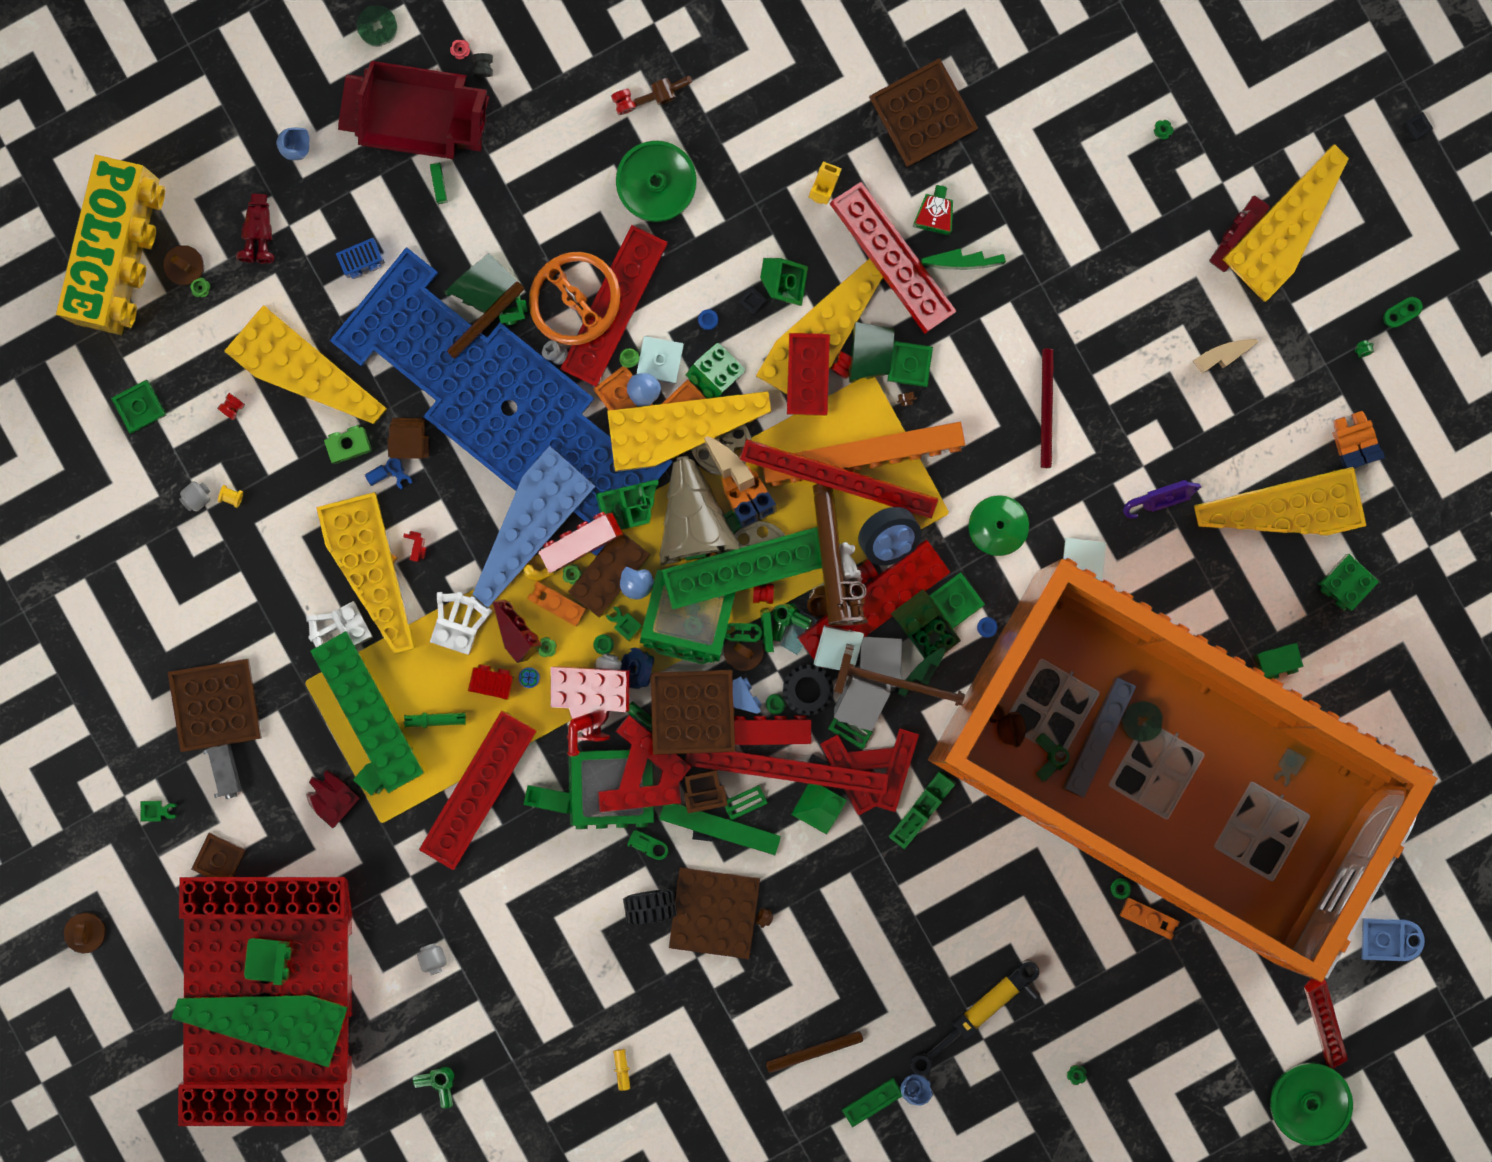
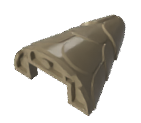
M688 456L677 458L672 467L667 493L668 504L663 523L664 531L659 554L661 565L681 562V558L713 552L721 554L739 549L738 540L726 521L725 514L714 498L713 490L697 463L689 459Z

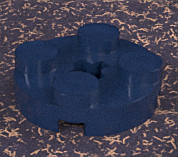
M631 648L630 650L632 651L629 654H625L621 660V670H629V688L640 689L641 687H647L650 683L654 657L649 655L645 649Z

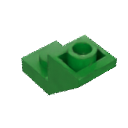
M528 785L524 805L569 814L570 797L569 793Z

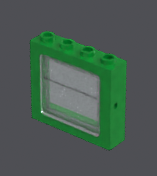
M657 569L640 643L651 649L655 647L662 648L667 653L679 652L688 658H695L696 656L703 658L706 662H719L736 592L672 610L661 570Z
M630 750L579 751L580 753L577 756L568 755L570 825L576 826V829H588V825H596V829H605L610 824H616V828H628V824H636V827H648V823H654L653 806L599 812L598 791L619 789ZM648 758L639 787L653 786L652 761Z

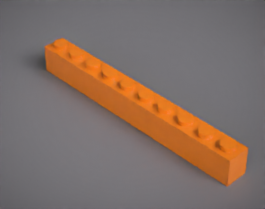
M960 421L793 454L842 469H850V471L854 472L862 470L861 466L870 465V468L882 466V462L887 461L890 464H897L902 462L901 459L908 457L912 461L922 459L921 455L929 454L930 457L942 455L941 451L949 450L950 453L962 451L961 447L965 446V439ZM762 467L765 484H770V487L780 486L782 481L790 480V483L802 481L800 478Z

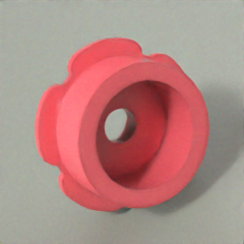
M455 40L452 43L450 52L456 59H464L470 53L469 44L465 40Z

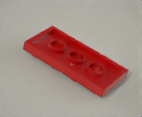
M789 333L787 415L827 416L830 334Z

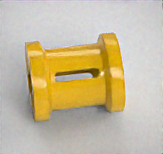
M223 485L218 495V502L224 501L238 508L243 497V491L239 490L237 492Z

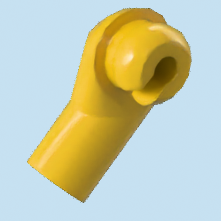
M531 564L523 568L525 577L534 581H542L554 575V572L549 573L547 568L537 570Z

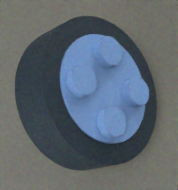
M890 507L875 513L863 524L858 535V542L870 562L881 566L892 565L917 548L921 540L922 531L909 510L902 507Z

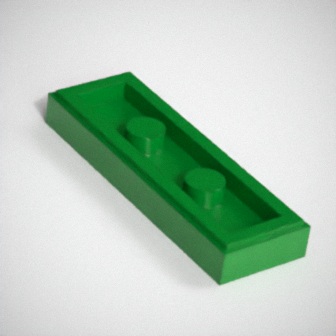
M892 1077L841 1110L853 1128L901 1098V1089Z

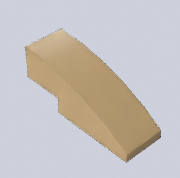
M1247 339L1217 346L1194 359L1193 363L1201 374L1216 363H1219L1224 368L1256 345L1258 341L1256 339Z
M709 436L704 438L705 446L724 479L732 476L740 492L755 485L752 473L734 452Z

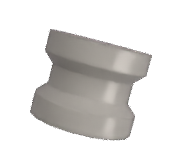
M554 340L547 342L542 349V356L555 365L562 364L568 355L566 347L559 345Z

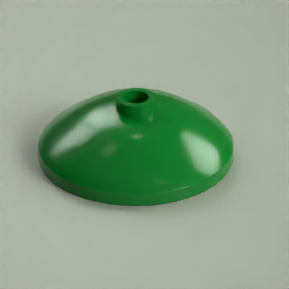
M991 496L979 502L971 512L968 523L969 534L973 543L984 553L993 556H1004L1015 552L1023 545L1029 532V519L1024 508L1016 500L1007 496ZM998 521L1003 522L1004 526L1002 529L997 528L996 524Z

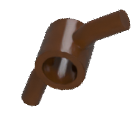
M688 75L672 84L669 78L659 80L650 85L653 92L635 98L633 101L636 107L655 99L658 105L669 103L676 99L674 91L692 83V78Z

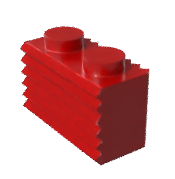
M479 664L478 668L473 667L468 691L509 700L514 676L510 675L509 670L498 669V672L490 671V666Z

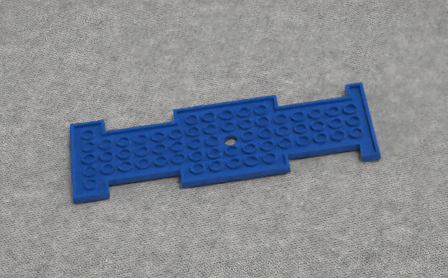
M407 247L330 340L360 366H363L374 352L378 353L436 401L423 417L515 491H517L523 475L545 450L551 446L596 486L574 511L575 514L585 522L587 521L588 524L594 521L593 517L600 513L595 494L659 480L673 463V461L668 460L656 467L615 472L611 437L582 415L594 401V398L501 323L498 324L488 338L480 333L456 358H452L447 350L472 325L426 289L438 275V272ZM507 400H512L517 405L516 413L511 416L503 414L501 409L502 404ZM605 545L591 553L597 556Z

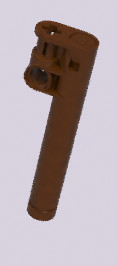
M815 484L813 485V494L815 495L814 504L828 623L833 626L867 623L868 618L864 617L863 611L866 587L863 583L857 581L844 582L833 488ZM852 590L856 592L857 597L852 594Z

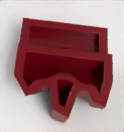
M326 770L324 781L313 776L311 777L309 783L315 789V792H308L306 796L314 812L331 828H335L361 797L350 789L339 776Z

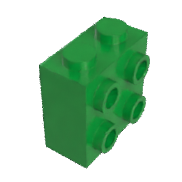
M1345 554L1318 585L1322 587L1320 591L1328 598L1331 596L1337 601L1335 605L1340 610L1349 612L1365 598L1379 581L1353 556Z

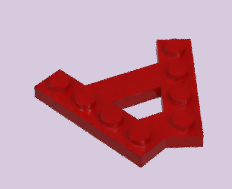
M627 716L615 732L631 744L619 789L598 791L599 812L681 803L679 782L690 770L691 766L676 754L653 755L652 734L632 717ZM648 758L662 770L659 785L639 787Z
M899 728L893 748L855 752L846 751L838 734L820 743L831 766L858 770L887 768L886 774H889L886 795L844 789L858 816L876 806L896 812L919 734Z

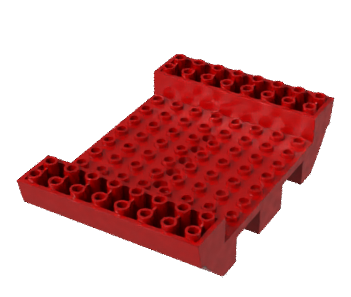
M179 877V919H184V998L261 996L262 993H269L271 996L311 995L346 1006L348 1009L329 1067L183 1022V1082L178 1085V1126H344L347 1118L352 1079V1056H348L349 1017L352 1016V975H349V936L352 934V908L347 879L345 877ZM250 938L290 942L289 947L292 948L291 958L287 962L289 978L288 981L285 980L283 985H273V982L264 983L263 981L250 980L244 977L247 944Z

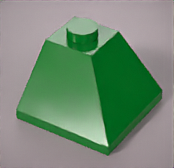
M763 258L760 278L771 298L802 306L808 266L782 258Z
M808 784L791 815L827 835L847 800L822 785Z

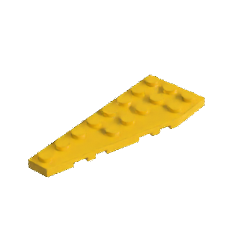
M870 259L776 340L756 375L757 378L787 394L789 333L830 334V370L852 332L855 322L859 320L883 278Z
M376 492L316 507L328 551L344 573L394 654L415 649Z

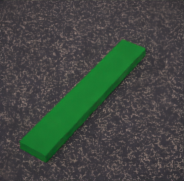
M679 804L663 805L659 817L661 821L771 855H776L781 839L779 835L702 811L688 813L687 807Z

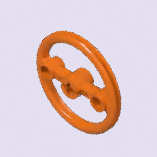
M569 252L550 260L535 276L529 293L530 314L537 328L551 340L566 345L584 344L602 335L614 321L620 304L619 283L612 269L600 258L584 252ZM581 261L592 264L603 272L608 280L611 292L609 308L604 318L601 319L599 315L590 309L586 304V295L569 283L565 272L561 269V265ZM560 273L559 278L554 280V275ZM545 279H548L562 292L563 302L579 313L583 324L588 328V332L574 336L562 335L550 329L544 322L539 311L538 300L540 289ZM570 293H572V294L575 296L576 301H577L580 305H578V304L574 301L573 296H572ZM595 317V322L589 325V320Z

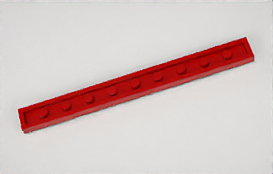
M748 439L745 440L739 457L740 460L891 507H902L911 513L931 519L938 503V498Z
M736 751L686 754L685 760L688 765L694 767L886 795L889 774Z
M1310 979L1304 986L1326 1064L1334 1069L1348 1061L1327 982L1325 979L1322 982Z

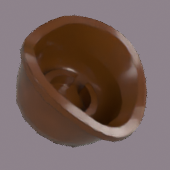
M824 585L816 587L810 593L807 602L809 612L815 617L827 615Z
M1010 712L999 719L997 733L1003 743L1013 745L1015 748L1022 744L1026 734V723L1020 713Z

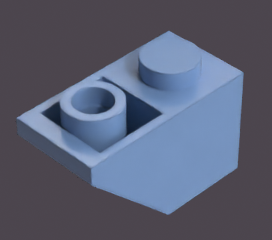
M740 676L733 680V707L757 714L760 713L759 708L762 705L757 696L752 697L749 692L752 687L747 678L742 679Z

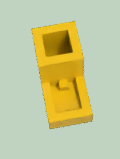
M823 161L808 198H811L818 204L824 203L827 205L842 168Z

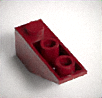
M506 599L494 601L493 606L504 648L516 663L528 661L542 646L538 636L528 628L525 620L515 612L510 602L506 601Z

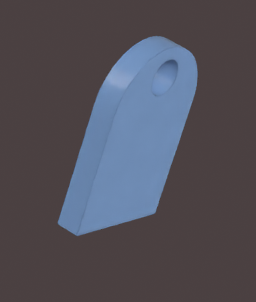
M1363 918L1361 959L1409 961L1416 958L1422 952L1425 939L1421 928L1417 924L1400 919ZM1412 935H1416L1419 939L1416 946H1410L1408 942L1409 937Z

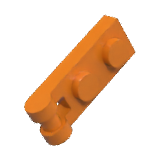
M536 581L535 589L532 594L528 595L527 599L577 626L586 609ZM542 591L547 594L544 601L539 599Z
M1129 897L1119 915L1170 940L1174 936L1173 931L1175 927H1178L1180 921ZM1163 921L1168 922L1165 930L1160 928Z

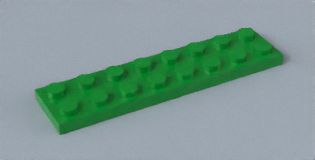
M815 527L661 570L671 609L674 610L822 568L818 529Z
M345 631L312 649L311 653L387 793H391L425 774L348 632Z

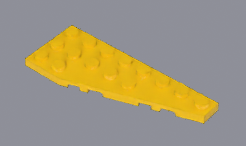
M1335 144L1314 163L1223 258L1227 265L1264 302L1295 272L1349 159Z
M264 305L225 349V352L254 377L369 423L375 424L387 410L380 402Z
M769 392L607 411L615 472L656 467L665 461L678 457L682 453L705 444L704 438L707 436L716 439L746 423L771 413Z
M1354 467L1194 505L1197 523L1200 527H1226L1241 530L1254 529L1255 531L1295 532L1327 536L1366 526Z

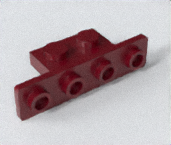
M1252 196L1242 212L1235 217L1232 227L1224 233L1223 240L1209 259V262L1222 272H1226L1229 266L1223 258L1262 219L1269 209V205L1257 196Z

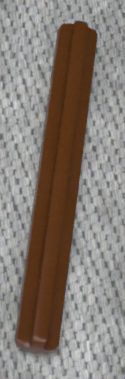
M518 281L515 282L447 350L448 354L452 358H456L524 291V287Z
M857 1031L766 1062L767 1070L769 1073L861 1043L863 1042L862 1033Z

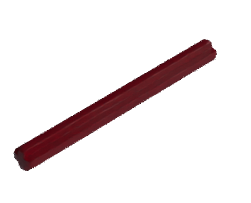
M1051 348L1042 350L1040 467L1044 469L1052 467L1054 350Z

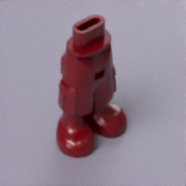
M251 194V202H248L241 238L246 243L243 251L236 253V260L254 263L255 240H258L256 262L260 264L274 262V255L269 253L267 242L272 240V226L270 225V211L266 194Z

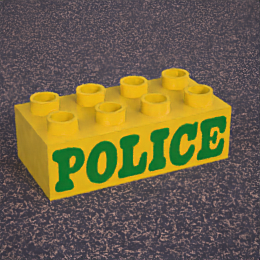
M96 154L94 156L56 315L75 325L122 335L124 326L131 328L134 324L137 305L130 303L133 288L141 289L144 284L146 265L139 263L143 248L151 249L153 246L156 226L150 225L149 222L152 210H160L162 208L166 192L165 186L159 185L160 179L143 165Z

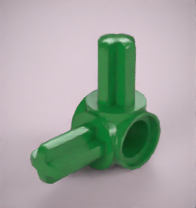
M792 603L777 605L773 610L774 621H776L772 631L773 640L781 642L787 626L796 624L806 630L810 629L813 624L812 619L799 613L797 607ZM784 609L787 611V617L784 615Z
M1041 733L1035 741L1048 753L1047 759L1049 761L1036 775L1041 781L1045 782L1057 769L1061 770L1069 763L1070 756L1067 749L1060 743L1056 745L1045 733ZM1056 753H1065V761L1057 762L1055 760Z
M442 1067L437 1070H431L430 1074L415 1075L413 1077V1084L416 1088L432 1086V1088L439 1091L442 1108L453 1106L450 1088L453 1087L454 1073L450 1068ZM439 1074H443L446 1077V1082H442L439 1079Z

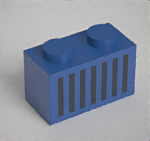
M374 238L336 253L347 278H359L363 275L362 272L369 269L370 271H375L382 267L381 264L385 263Z

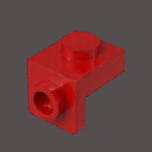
M410 531L409 534L404 533V538L414 540L410 560L420 562V559H424L427 547H424L425 538H421V533Z

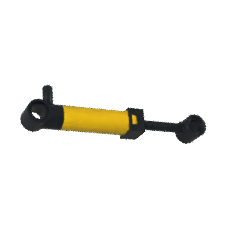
M1031 960L1020 962L1018 967L964 1014H960L952 1021L956 1029L927 1054L916 1053L912 1056L910 1066L913 1072L919 1076L928 1074L932 1067V1059L961 1034L966 1040L971 1037L984 1022L1022 989L1025 988L1034 1000L1038 999L1040 993L1030 983L1039 976L1038 966ZM1026 966L1033 967L1032 975L1025 976L1023 974ZM920 1059L926 1061V1066L923 1069L915 1067L916 1062Z

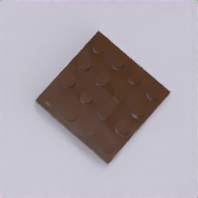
M940 58L869 96L872 105L907 168L978 130Z
M249 659L168 672L180 752L262 739Z
M732 670L651 673L653 755L735 752Z
M680 867L675 898L677 916L672 920L669 948L749 959L760 878Z

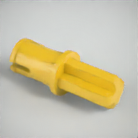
M626 1049L613 1051L616 1068L614 1072L617 1075L618 1089L620 1091L630 1089L628 1074L630 1067L627 1066Z

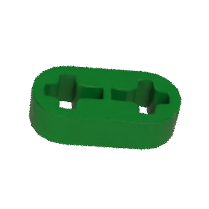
M729 623L725 638L731 642L754 643L762 638V630L757 624ZM731 627H735V630L742 631V634H735L734 638H731L727 631H730ZM751 628H755L759 635H755V639H751V636L745 635L744 631H751Z

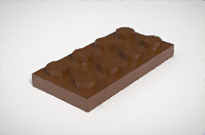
M623 533V535L605 545L568 593L600 618L622 591L620 588L622 571L626 567L638 571L650 557V554Z

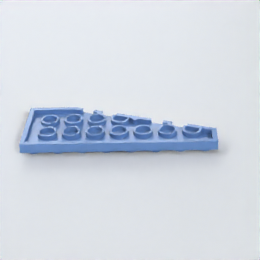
M551 446L545 450L523 475L473 592V595L487 608L490 607L596 487Z

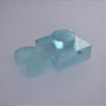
M1287 747L1278 763L1282 770L1275 774L1274 780L1277 781L1280 776H1285L1286 780L1283 785H1289L1290 774L1292 773L1297 776L1306 757Z

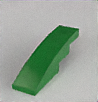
M960 248L922 258L920 262L923 266L939 269L969 270L1004 265L1006 260L1004 254L984 259L982 251L963 256Z
M939 770L891 832L889 838L905 849L942 803L956 782Z

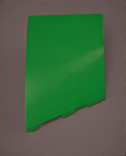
M658 479L595 494L599 512H604L605 514L613 513L621 530L650 523L651 509L654 505V495L658 486Z

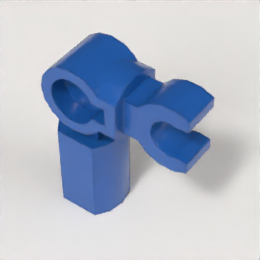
M390 458L385 466L381 464L364 474L371 486L389 476L388 473H391L393 477L396 476V483L400 489L403 488L401 485L402 479H407L410 484L412 483V479L404 474L403 471L405 469L398 458Z

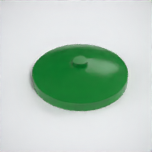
M665 141L641 143L628 151L618 166L616 173L618 196L624 207L631 214L644 221L664 222L679 216L688 208L695 195L697 179L694 165L688 155L674 144Z
M1302 1063L1285 1071L1276 1081L1270 1098L1271 1114L1279 1130L1289 1139L1308 1146L1323 1145L1339 1137L1347 1128L1353 1113V1097L1347 1082L1335 1070L1319 1063Z

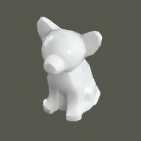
M847 542L841 543L840 550L844 582H861V571L857 570L856 563L851 557L855 552V546L849 545Z

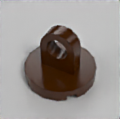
M179 245L167 253L164 259V271L173 283L180 286L191 285L194 280L201 278L205 266L203 257L195 248L188 245Z
M742 631L732 634L731 638H734L735 634H742ZM744 631L745 635H750L751 639H755L754 633ZM726 640L724 646V657L727 663L739 671H749L755 668L761 662L764 655L761 640L754 643Z
M80 913L73 916L66 923L64 929V939L68 947L74 952L81 954L91 953L98 949L104 942L106 935L103 922L96 915L90 913Z

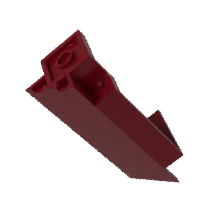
M371 61L369 67L364 70V77L346 75L338 130L355 132V136L358 137V145L454 159L457 148L481 152L482 132H484L489 96L487 95V90L466 87L467 75Z

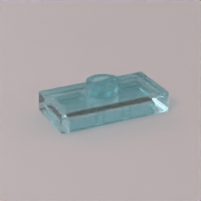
M800 610L799 613L812 619V625H814L818 621ZM792 624L780 645L798 655L803 645L797 637L806 629Z

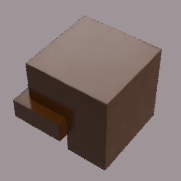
M425 418L392 419L387 438L388 457L404 459L429 458V436H425Z
M717 770L685 776L687 793H684L688 813L728 806L724 785L720 786Z

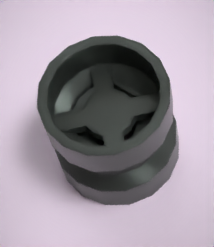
M487 53L473 54V62L475 63L473 76L492 77L493 69L489 64L493 62V55Z

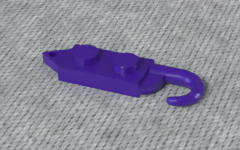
M1183 480L1147 492L1148 494L1128 501L1123 508V513L1127 518L1134 519L1138 517V514H1131L1129 511L1135 506L1142 504L1146 510L1154 512L1191 500V496L1201 488V485Z

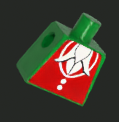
M936 185L934 195H925L913 223L914 228L950 236L952 231L953 200L945 198L947 187Z

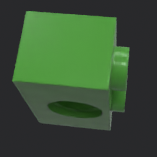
M359 425L348 428L346 433L340 434V432H335L328 435V439H325L324 442L331 463L337 464L373 452L365 428H359ZM350 438L353 442L352 447L344 449V440Z

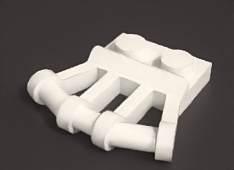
M437 592L438 619L430 642L469 655L477 630L493 610L487 609L476 600V597L471 596L470 598L464 596L461 592L450 594ZM454 601L449 620L444 619L443 602ZM460 603L468 605L462 625L454 622ZM474 608L482 616L470 628L467 626Z
M354 601L329 614L306 616V621L309 622V639L314 643L315 647L323 644L320 638L339 629L340 633L347 631L355 647L373 638ZM334 620L335 623L317 631L318 621Z

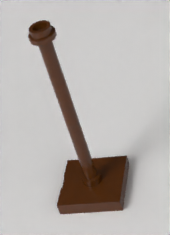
M846 645L834 692L842 694L846 677L854 675L954 701L955 706L963 705L965 694L961 693L962 691H958V694L854 667L853 664H850L854 645Z

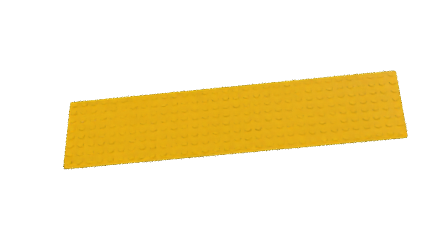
M865 377L828 396L827 416L792 415L752 437L751 440L790 453H797L902 433L905 430L875 377L866 379ZM742 449L735 450L734 453L740 457ZM908 457L901 459V463L890 464L887 461L882 462L880 467L870 468V465L861 466L862 470L854 471L861 475L938 498L932 519L912 513L921 529L947 516L949 513L920 459L910 461ZM748 462L745 463L753 472H757L776 504L777 512L761 520L758 516V521L775 525L785 536L817 527L814 504L815 495L813 494V485L817 483L804 479L797 483H790V480L782 481L780 486L770 487V484H765L763 468L761 466ZM699 466L713 490L714 498L723 513L726 514L732 508L724 495L723 476L709 473ZM669 483L655 491L650 523L621 530L650 554V557L638 571L648 570L653 576L654 581L657 569L663 570L696 561H686L685 558H681V562L666 565L660 564L659 554L664 531L663 523L668 504L667 493ZM833 489L840 544L847 542L849 545L855 546V552L851 557L857 565L868 559L858 542L861 527L872 515L891 506ZM764 526L759 527L757 535L765 538L768 535V529ZM745 533L740 534L738 542L741 545L748 544L749 536ZM589 553L568 566L572 564L577 565L583 574L596 556L593 553ZM540 554L535 555L528 563L537 570L546 568ZM564 568L554 572L553 576L538 582L586 609L578 625L574 626L527 599L528 595L534 591L536 581L527 579L522 569L495 601L506 599V601L510 602L515 612L525 620L528 628L538 636L539 641L545 637L554 640L557 647L553 656L542 657L537 650L528 661L516 663L504 648L493 603L488 607L493 612L477 630L469 655L430 642L438 619V609L409 624L415 649L394 654L385 638L359 651L362 660L408 744L413 748L412 751L425 773L391 793H387L384 788L379 795L375 793L371 796L362 788L379 821L384 823L459 782L501 710L537 730L531 742L571 721L569 708L551 707V667L595 668L596 659L602 656V654L595 651L593 646L597 636L605 634L612 638L614 647L608 654L618 656L619 661L622 660L625 654H629L632 651L630 650L631 648L645 649L649 655L654 657L651 673L661 672L681 661L682 659L661 655L654 649L643 646L640 643L642 629L629 642L614 629L617 623L610 622L606 617L607 614L612 618L617 616V612L613 609L615 606L620 609L623 617L628 613L643 626L652 590L648 596L637 600L628 598L621 591L599 618L568 593L574 584L563 580ZM822 568L767 583L774 584L773 604H767L766 602L753 603L754 587L736 592L729 623H751L761 617V609L768 608L771 612L777 605L785 604L824 583ZM664 586L653 631L710 645L714 641L723 599L713 598L672 610L666 587ZM473 589V590L469 591L468 593L464 594V596H467V597H470V598H471V596L475 597V596L473 595V592H474L475 589ZM542 591L539 599L544 601L547 594ZM454 601L444 605V619L449 620ZM460 603L454 620L455 623L462 625L468 605ZM474 608L467 626L470 628L482 616ZM691 616L698 617L704 624V627L701 629L702 632L697 636L688 635L683 626L685 620ZM731 627V630L727 631V634L736 631L735 627ZM481 664L490 666V671L498 672V669L509 670L510 675L514 676L509 700L468 691L473 667L478 668V665ZM534 668L538 671L540 680L535 687L526 688L521 685L519 674L523 669ZM321 672L308 679L305 684L356 777L363 767L371 763ZM422 712H427V714L466 712V725L405 728L404 715H422Z

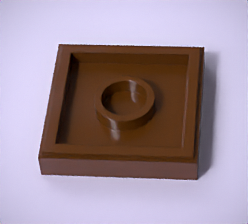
M209 832L191 870L206 877H234L246 849Z

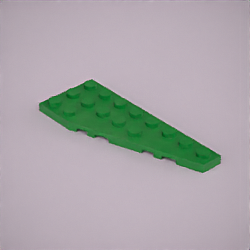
M311 995L178 998L171 1019L329 1067L348 1007Z

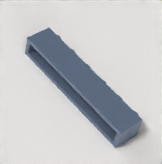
M1114 678L1063 789L1080 797L1085 796L1136 686L1120 678Z

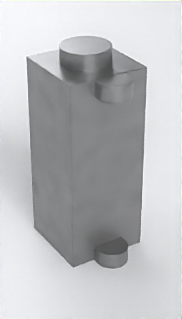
M231 744L204 750V755H209L218 793L214 794V797L225 796V799L237 797V792L242 791Z

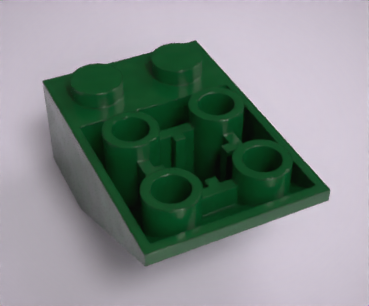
M923 589L891 613L924 659L940 648L945 649L946 653L961 641L933 599Z

